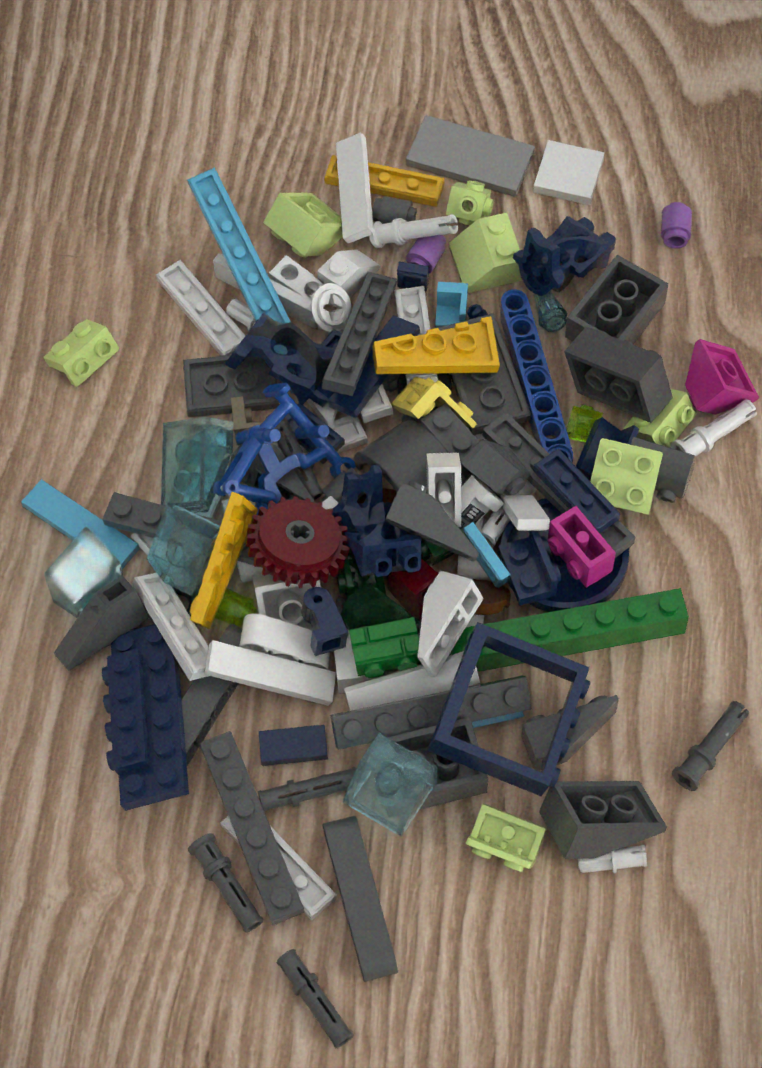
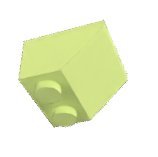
M279 193L263 222L272 229V235L288 242L292 246V251L304 258H307V256H321L343 237L341 216L312 193Z
M507 212L477 219L449 242V248L461 283H468V293L522 281L519 265L513 259V254L519 251L520 248Z

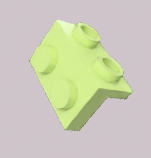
M86 319L78 323L66 338L55 343L51 351L43 358L49 367L64 372L71 384L78 387L118 352L119 347L106 326Z
M671 389L673 398L652 423L633 416L623 429L635 425L639 428L636 438L670 448L671 443L681 435L694 419L696 411L687 392Z
M484 803L481 806L471 836L467 838L466 844L473 847L472 853L487 859H491L492 855L505 859L503 865L522 872L524 867L530 869L534 866L547 828Z

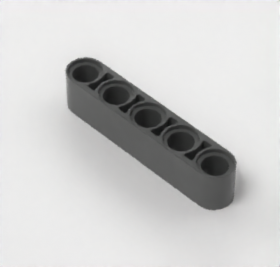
M230 624L218 642L239 647L242 628L235 624ZM208 676L196 679L190 685L182 698L187 766L200 747V742H203L239 683Z
M356 816L323 823L327 847L363 980L367 982L397 974L398 968L357 818Z

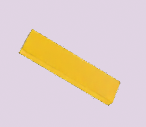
M337 155L331 156L324 177L325 184L339 186ZM368 162L370 193L434 207L438 206L445 178Z

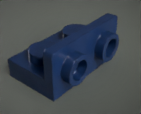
M529 531V537L498 545L500 559L511 574L509 581L519 606L556 596L557 584L561 582V575L557 564H551L548 556L550 555V548L545 536L541 537L539 531Z

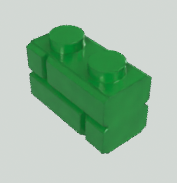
M414 617L349 630L358 676L365 675L367 678H376L383 675L384 671L398 669V671L415 668L417 664H422L418 658L419 637Z

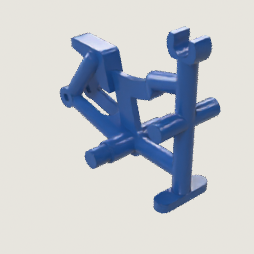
M287 383L271 384L263 390V394L266 397H275L280 404L260 425L252 426L248 430L236 434V442L242 444L221 480L214 483L213 490L218 496H230L231 492L243 495L249 501L256 502L255 507L259 512L261 506L268 509L269 501L272 500L277 503L281 499V493L276 482L296 467L300 466L302 469H307L323 458H326L332 465L330 467L331 476L336 478L341 473L340 468L342 464L347 469L351 467L354 469L356 465L351 458L341 457L325 437L329 435L328 426L314 425L287 392L291 387ZM289 414L299 426L295 430V436L298 439H310L317 448L306 455L295 453L279 461L271 443L278 441L281 434L279 430L274 428ZM258 455L266 471L258 478L259 488L240 484Z

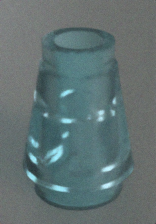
M551 291L542 296L534 294L539 325L548 332L561 330L567 322V311Z

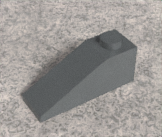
M410 481L408 485L402 482L384 522L410 534L421 536L422 539L474 562L479 552L435 498L426 493L428 488L414 481Z

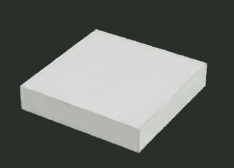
M548 140L534 183L533 193L590 205L605 152Z

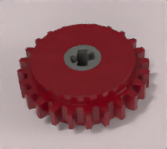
M294 496L293 500H286L284 497H281L279 503L276 504L271 500L269 501L268 509L261 506L258 515L253 514L246 535V547H249L248 557L254 558V567H263L262 575L270 574L273 576V582L275 583L281 580L285 582L287 587L290 584H297L299 588H302L303 584L308 583L315 587L318 580L325 584L328 581L329 575L336 577L338 569H343L350 548L346 546L347 539L344 536L348 528L347 526H340L342 518H334L332 515L333 509L326 510L322 507V502L316 504L311 502L310 498L299 500L297 496Z

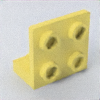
M414 377L391 403L399 413L417 419L428 415L435 405L439 408L446 403L466 427L473 429L477 425L471 418L473 412L462 402L456 403L450 397L452 394L451 390L439 380L435 383L430 378L425 380Z

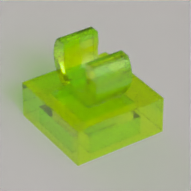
M581 405V407L573 406L566 429L569 439L586 442L595 420L603 417V412L594 411V407Z

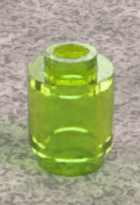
M226 588L214 618L242 628L244 617L248 614H256L257 607L253 606V598Z

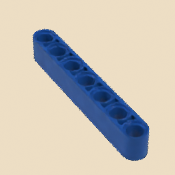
M511 289L502 295L500 320L512 363L531 413V421L529 422L533 437L549 454L559 448L573 463V451L529 300L524 292ZM525 358H531V359H533V360L527 361V360H524V359H525ZM536 383H537V384H540L541 386H533V385H531V384H536ZM545 409L548 410V412H540L538 410ZM552 435V436H555L556 438H555V439H549V438H546L545 436Z

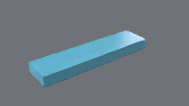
M42 479L21 501L25 509L119 572L140 549L138 543L114 527L104 525L102 519Z

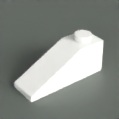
M440 571L433 583L430 584L423 602L418 658L432 677H436L484 599L472 579Z

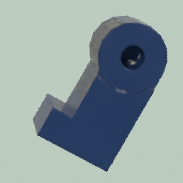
M321 587L308 589L303 597L301 614L303 619L311 624L313 629L310 646L314 655L318 656L346 647L348 631L331 594Z

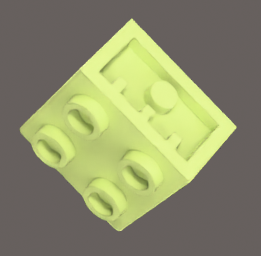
M602 438L599 443L590 482L614 507L649 515L663 453Z

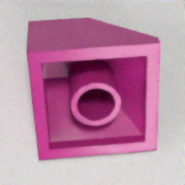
M702 339L695 342L685 386L690 394L691 403L696 410L716 415L731 410L745 399L750 400L752 403L759 399L735 349Z

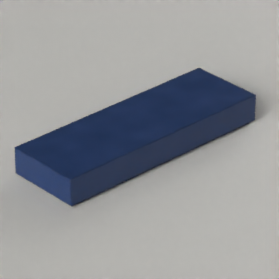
M559 448L534 464L533 471L570 510L577 506L599 533L620 520V513Z

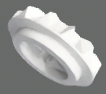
M328 283L318 286L316 292L310 295L312 304L307 307L312 310L313 317L311 320L317 323L320 330H325L328 333L332 332L333 329L340 331L346 326L351 314L350 298L346 291L337 284ZM328 304L337 307V310L325 311L323 306Z

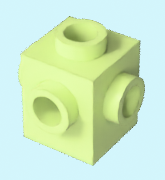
M469 180L467 184L455 183L451 187L446 215L453 214L459 218L458 222L466 225L473 224L477 219L489 217L494 204V199H490L492 190L484 189L485 184Z

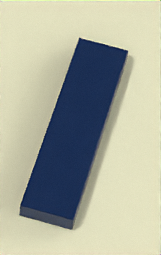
M393 315L375 338V341L406 334L418 336L420 328L417 324ZM372 348L353 396L334 392L328 400L329 408L356 418L389 375L375 373Z

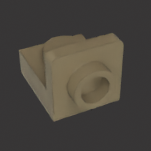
M243 396L231 398L235 437L238 432L248 430L250 427L260 425L263 422H252L251 408H245Z

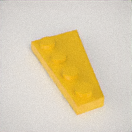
M491 316L481 318V321L478 323L468 324L467 321L457 323L454 328L440 331L439 328L429 329L423 335L413 336L412 334H406L374 341L372 348L376 374L498 373L500 367Z
M231 492L207 569L202 578L198 596L194 598L190 607V620L209 630L247 539L248 525L251 524L253 514L256 515L258 509L243 495Z

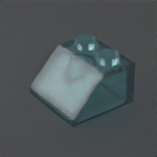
M168 502L147 560L164 583L193 596L200 590L202 578L207 569L220 526Z
M86 526L44 573L53 602L76 618L79 617L95 592L121 575L123 576L120 561Z
M378 733L361 758L343 798V803L397 835L402 836L436 785L437 766Z

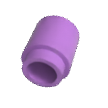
M674 202L662 210L661 237L664 240V244L670 248H682L687 245L688 240L691 238L692 210L683 203Z
M443 235L417 238L406 256L407 263L429 266V273H431L445 251L446 239Z

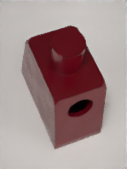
M422 559L419 571L407 572L405 570L390 572L387 575L391 594L418 623H421L424 596L427 593L428 587L438 575V572Z

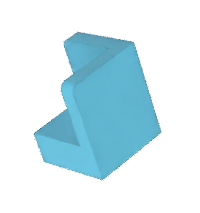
M438 282L436 328L466 320L468 283Z

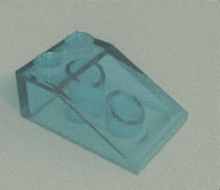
M200 417L163 423L161 505L194 514L209 511L215 497L214 483L223 477L233 454V421Z

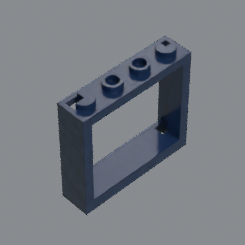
M477 622L469 636L427 751L542 796L549 786L554 788L559 778L561 769L556 768L559 757L564 758L569 748L571 739L566 738L569 727L573 729L578 721L581 710L577 709L576 706L579 698L583 700L589 689L590 681L586 677L590 667ZM483 646L572 682L541 772L450 736Z

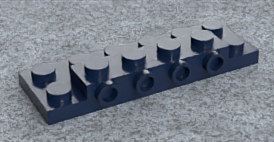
M155 624L128 631L111 643V656L107 657V666L102 668L103 681L106 686H109V694L103 696V703L111 718V722L105 723L107 739L109 742H112V750L107 751L106 758L110 770H115L119 775L120 805L125 811L189 794L179 663Z

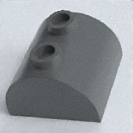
M633 437L631 445L663 453L655 491H658L656 497L670 503H674L676 497L683 499L694 470L695 455Z

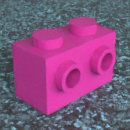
M577 506L550 521L547 540L549 548L555 556H560L564 560L569 573L574 579H579L587 588L613 571L616 552Z

